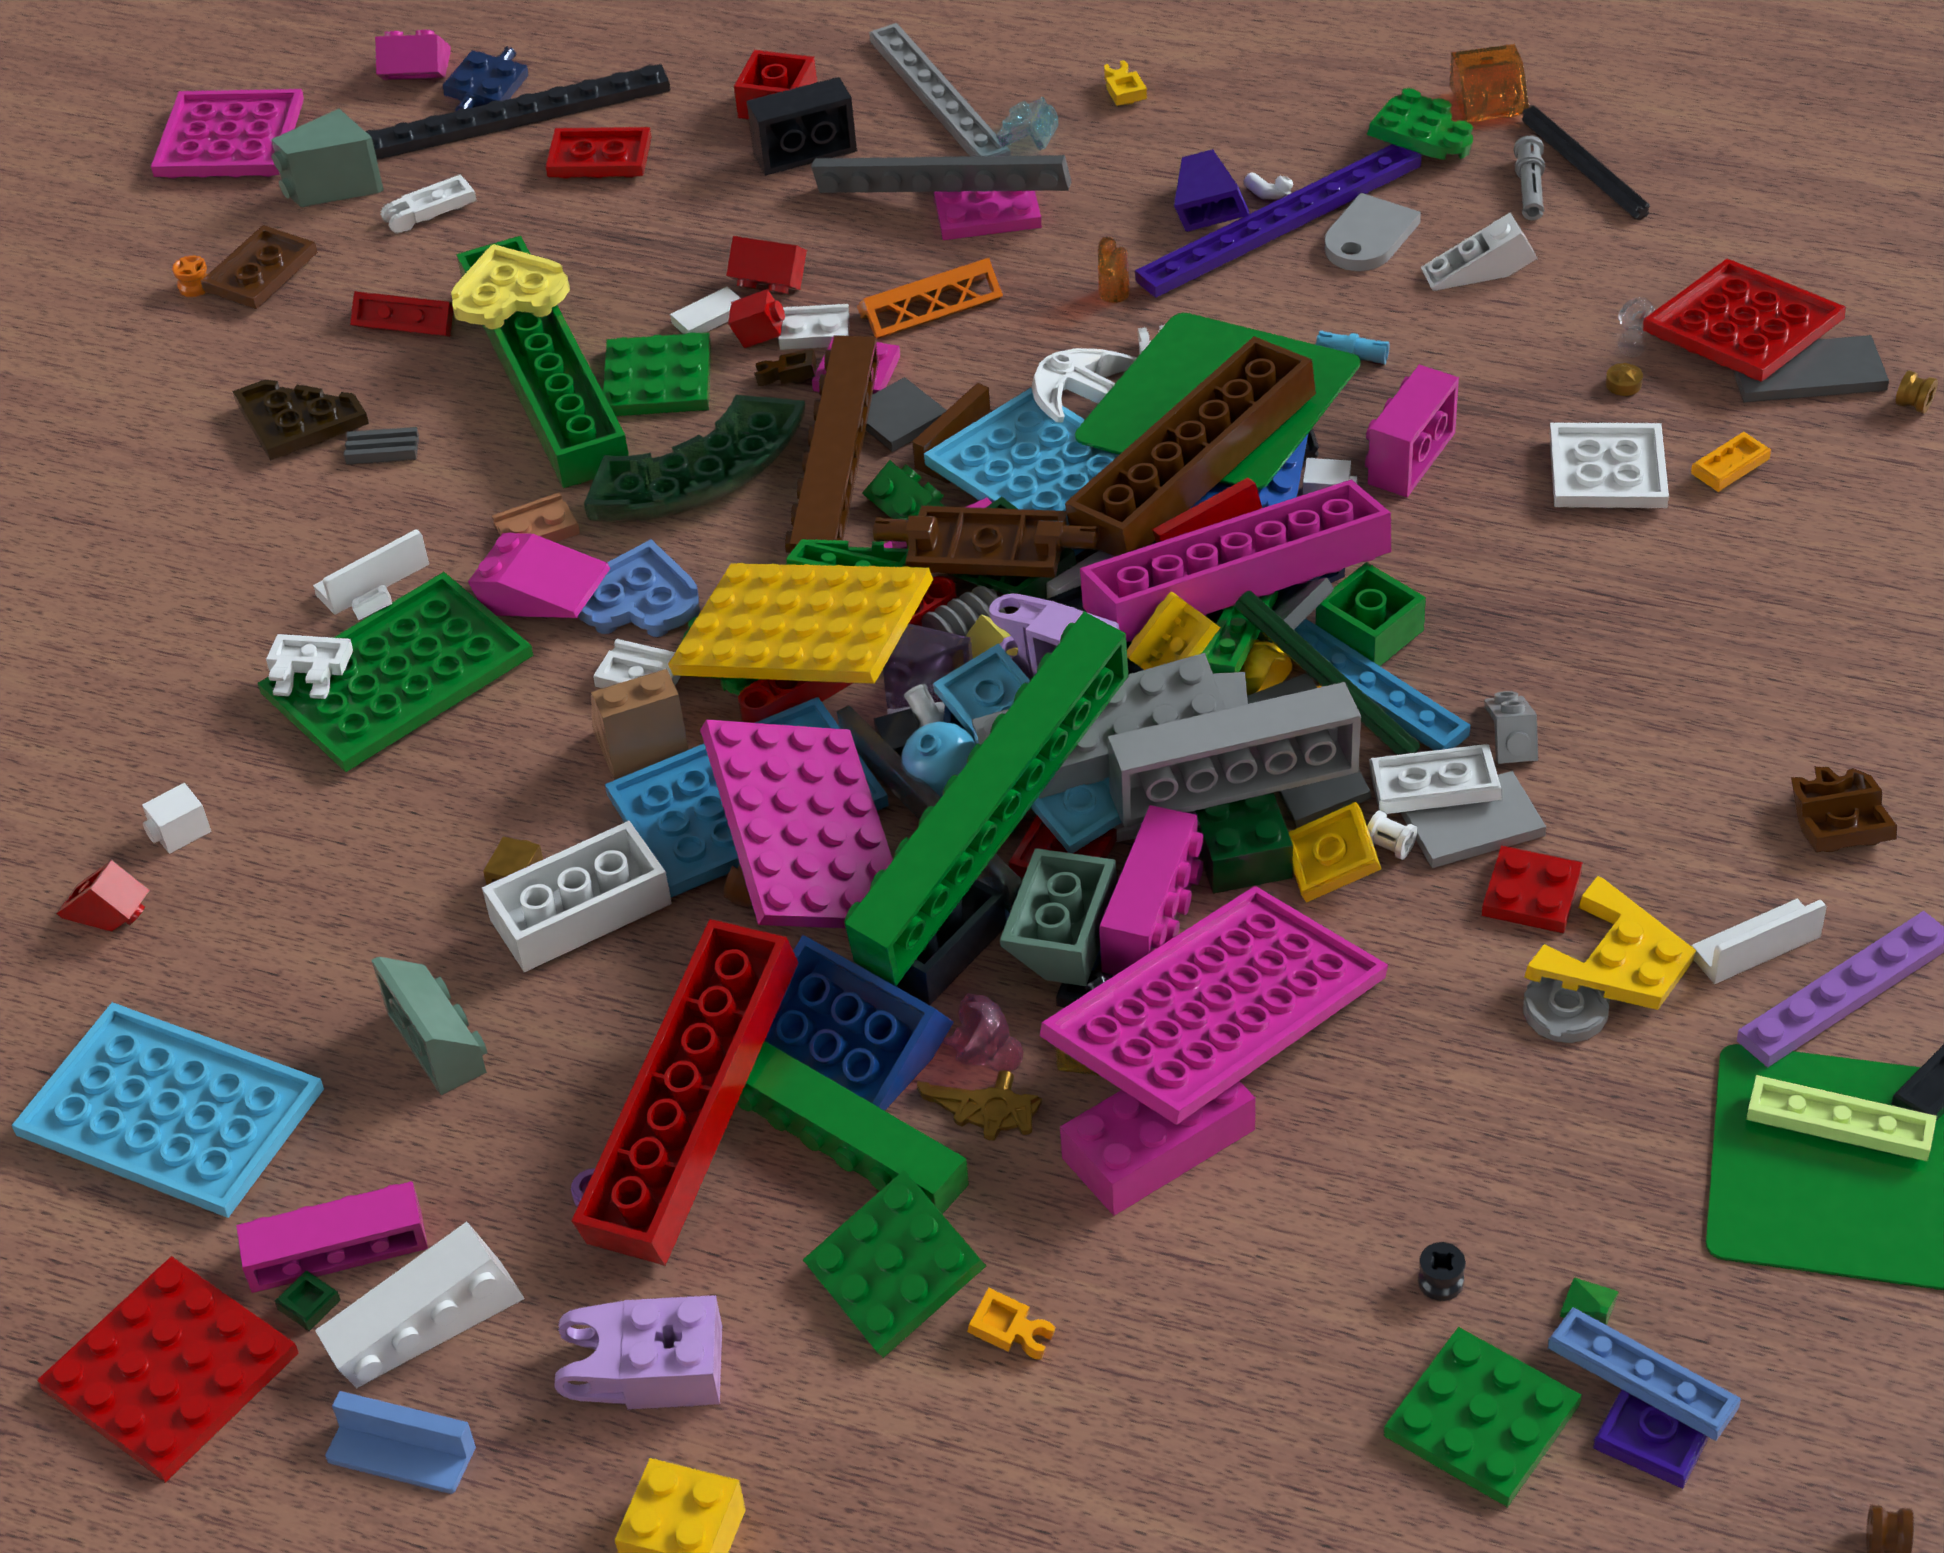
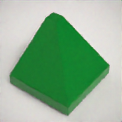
M1574 1277L1561 1309L1560 1317L1565 1318L1572 1307L1607 1325L1619 1291Z

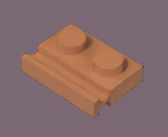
M560 492L492 515L494 527L498 530L499 536L503 533L511 532L527 533L558 542L580 534L578 522L567 503L563 501Z

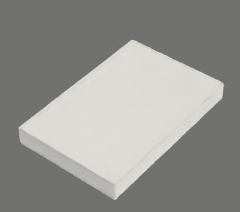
M1489 744L1369 759L1370 773L1379 811L1386 814L1502 800L1501 785Z

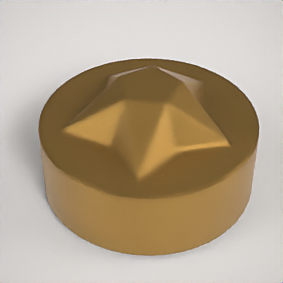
M1615 364L1607 370L1606 387L1610 392L1619 396L1636 394L1642 387L1643 373L1640 368L1633 364Z

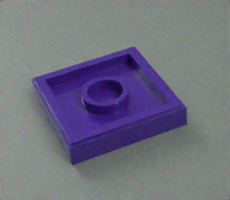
M1621 1389L1594 1440L1593 1449L1683 1489L1709 1437Z

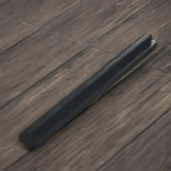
M1531 105L1528 109L1525 108L1522 111L1524 114L1522 121L1632 217L1640 220L1643 216H1648L1650 204L1538 107Z

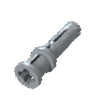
M1535 136L1521 137L1514 144V155L1517 158L1515 172L1521 178L1522 214L1528 220H1537L1543 216L1544 212L1541 176L1545 171V162L1541 157L1544 145Z

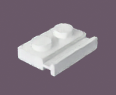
M848 304L783 307L785 320H783L781 336H779L780 350L828 347L834 335L849 336L850 314Z
M620 639L615 640L614 649L612 651L609 650L593 676L595 687L602 689L664 669L668 670L674 685L680 679V676L672 674L668 665L675 652Z

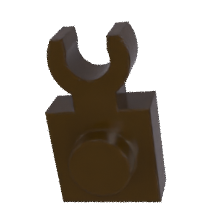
M813 348L779 355V360L777 361L765 360L756 363L757 372L754 375L758 386H766L776 380H780L781 384L789 382L802 383L811 377H815L817 359Z

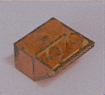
M1515 44L1451 52L1449 86L1465 122H1481L1501 117L1511 118L1516 115H1523L1522 111L1525 108H1529L1524 64Z

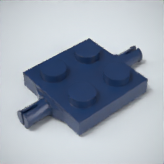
M509 46L505 47L497 57L483 52L470 51L443 84V94L445 96L461 101L456 106L455 112L462 108L486 105L492 101L508 100L513 96L528 77V66L511 61L516 56V52L512 47L510 49Z

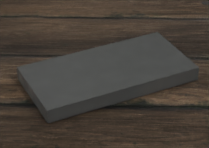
M1872 335L1816 340L1763 382L1751 379L1747 375L1733 370L1743 403L1886 391L1889 385L1888 376Z
M1305 673L1248 695L1247 700L1248 704L1316 689L1317 687L1312 677ZM1360 770L1359 773L1278 791L1296 828L1354 802L1359 804L1371 799L1370 789Z

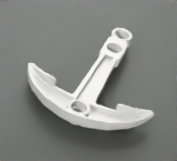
M1074 348L1055 352L1044 358L1038 365L1031 386L1035 402L1050 418L1057 423H1062L1064 421L1061 399L1063 390H1070L1099 404L1115 385L1114 382L1105 377L1126 371L1137 358L1102 349Z

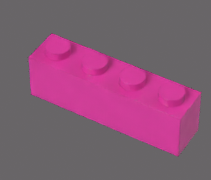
M413 1181L393 1184L383 1189L359 1195H349L339 1200L315 1206H305L295 1211L271 1217H261L251 1222L236 1225L242 1269L252 1293L291 1284L306 1270L318 1277L428 1249L421 1207Z

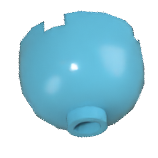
M938 721L920 727L907 739L902 751L901 768L910 788L915 795L925 802L937 803L943 796V790L947 781L953 775H959L966 766L967 758L976 745L974 738L966 730L957 724Z

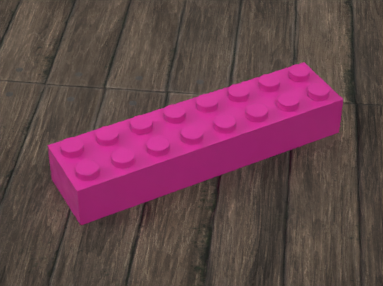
M1353 480L1341 482L1080 568L1083 608L1090 614L1119 623V630L1126 633V642H1131L1140 633L1154 614L1156 607L1165 599L1169 592L1175 593L1206 616L1209 613L1230 606L1235 607L1238 598L1247 591H1252L1257 597L1271 595L1277 590L1295 584H1303L1310 579L1328 573H1336L1343 568L1360 562L1372 561L1378 556L1390 553L1391 512Z

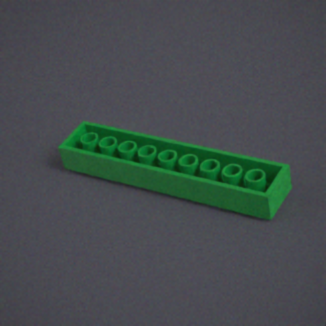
M521 235L493 243L494 245L530 254ZM492 244L456 254L461 278ZM558 305L552 307V312L544 317H536L532 312L516 311L504 320L505 322L500 328L488 329L483 325L563 488L631 468L625 433Z
M1085 611L1075 624L1071 622L1066 626L1061 635L1060 643L1052 653L1048 652L1043 656L1038 665L1037 673L1029 684L1025 682L1020 686L1014 697V703L1006 714L1001 713L996 717L986 740L982 745L979 743L973 747L963 770L959 775L955 774L947 781L940 800L934 807L929 806L924 811L917 830L910 838L906 837L900 842L895 851L894 860L886 870L881 869L874 876L870 885V891L861 903L855 902L847 912L845 927L854 963L894 986L899 983L1129 677L1126 633Z

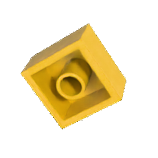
M649 1458L615 1538L618 1553H729L746 1510L740 1481Z

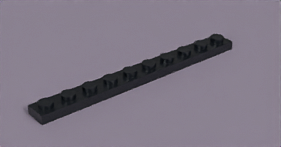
M662 64L646 65L637 70L616 72L611 76L594 80L586 79L580 83L564 87L556 86L550 90L538 93H526L508 100L492 101L478 107L462 108L452 113L431 115L426 119L409 123L401 122L392 127L367 130L365 132L372 137L376 158L379 160L657 95L671 90L669 79Z

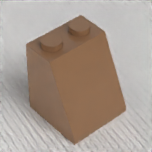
M667 669L591 692L593 732L614 780L688 750L679 694Z

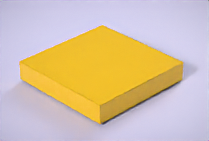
M1357 802L1288 832L1293 844V871L1300 893L1306 903L1382 869L1362 810Z

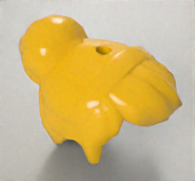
M1256 639L1240 670V672H1245L1247 696L1282 683L1291 672V658L1274 643Z

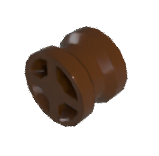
M1871 1504L1868 1510L1866 1527L1867 1553H1882L1883 1551L1912 1553L1914 1537L1912 1509L1901 1508L1897 1512L1886 1511L1881 1505Z

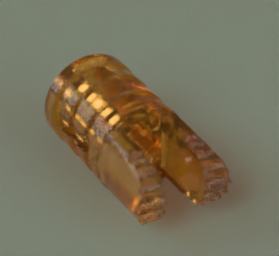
M1106 236L1100 239L1098 246L1099 296L1103 301L1118 303L1126 300L1130 294L1128 251L1124 247L1117 248L1116 242L1111 237Z

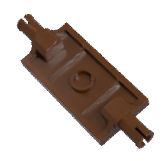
M921 506L919 516H909L908 519L877 517L875 523L878 524L873 526V537L876 542H906L909 546L905 561L906 566L929 568L931 573L1055 578L1061 553L1065 548L1097 550L1100 539L1099 527L1097 525H1069L1067 512L1054 510Z

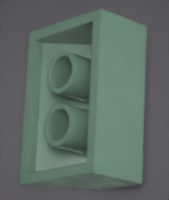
M1035 848L1000 938V946L1045 980L1086 986L1100 949V924L1118 882L1115 860Z
M380 956L371 960L387 1014L440 1095L487 1073L482 1057L487 1054L485 1043L477 1031L470 1033L468 1030L469 1022L461 1006L458 1003L453 1006L449 1002L451 999L450 993L441 977L434 979L423 964Z

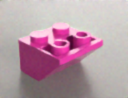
M417 30L415 35H403L401 31L384 32L385 36L375 37L376 75L383 80L445 78L451 46L439 35L434 34L433 30Z

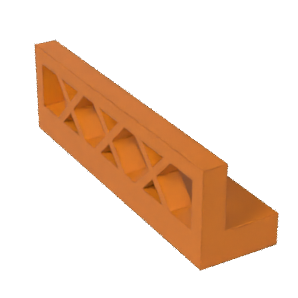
M988 257L863 298L857 305V309L861 319L868 318L874 337L879 339L1000 299L1003 294ZM986 278L991 293L981 296L969 290L971 283ZM954 289L961 293L957 304L952 306L937 300L940 293ZM965 296L972 298L963 302ZM921 299L930 303L926 314L922 316H917L906 310L909 303ZM934 306L940 308V310L932 312ZM888 310L898 313L894 325L881 329L876 314ZM903 316L910 319L900 323Z

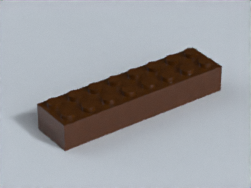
M1253 336L1065 502L1069 525H1097L1100 532L1098 550L1113 557L1149 546L1155 540L1152 529L1189 510L1316 394L1312 359Z

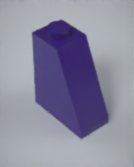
M1213 149L1182 157L1174 207L1186 232L1249 216L1248 207L1237 183Z

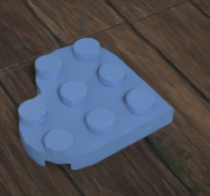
M650 539L607 562L610 567L609 572L586 603L578 618L589 626H594L596 631L601 634L612 633L617 627L632 622L641 629H646L650 636L661 637L669 630L680 627L699 615L698 588L693 579Z

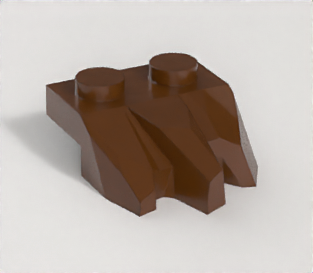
M1814 766L1815 780L1808 781L1803 777H1791L1798 822L1802 833L1816 852H1835L1841 848L1859 845L1872 846L1880 842L1897 839V824L1883 807L1882 789L1871 775L1852 768L1847 770L1844 776H1838L1829 767Z

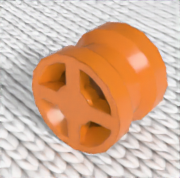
M195 255L185 256L177 260L173 264L172 270L175 278L178 279L177 287L180 294L186 297H197L205 294L206 292L203 290L201 280L208 275L206 274L207 266L205 260Z

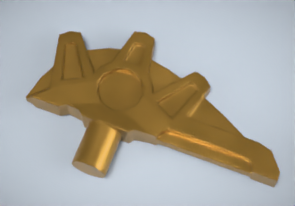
M1005 1070L998 1072L994 1088L988 1087L987 1089H975L974 1091L931 1085L927 1082H917V1089L922 1099L936 1102L953 1113L954 1122L958 1126L963 1127L967 1123H971L984 1128V1138L989 1141L996 1140L1000 1131L1018 1128L1022 1135L1031 1134L1033 1132L1032 1117L1038 1111L1043 1101L1037 1095H1018L1013 1093L1011 1089L1015 1076L1013 1073Z

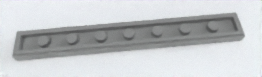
M897 23L869 32L871 44L969 156H1011L1010 149Z

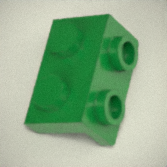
M891 460L887 462L862 492L866 498L891 519H908L909 516H919L921 506L946 507L940 502L944 497L941 492L929 482L922 487L918 484L922 479L919 474L907 464L900 469Z

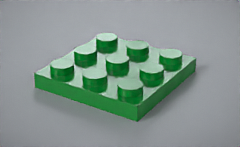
M710 332L607 339L603 393L615 416L709 410Z
M905 1170L802 1259L875 1351L883 1358L986 1267V1264Z
M1458 1327L1385 1424L1384 1437L1508 1508L1580 1406L1582 1395Z

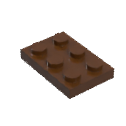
M262 225L201 280L203 290L207 293L257 309L318 253L316 244L313 241Z

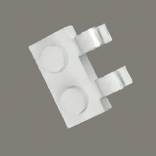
M277 634L266 658L270 671L269 680L276 681L273 695L289 696L293 688L294 672L307 673L306 683H313L309 694L310 698L325 699L329 693L331 675H343L353 652L351 639Z

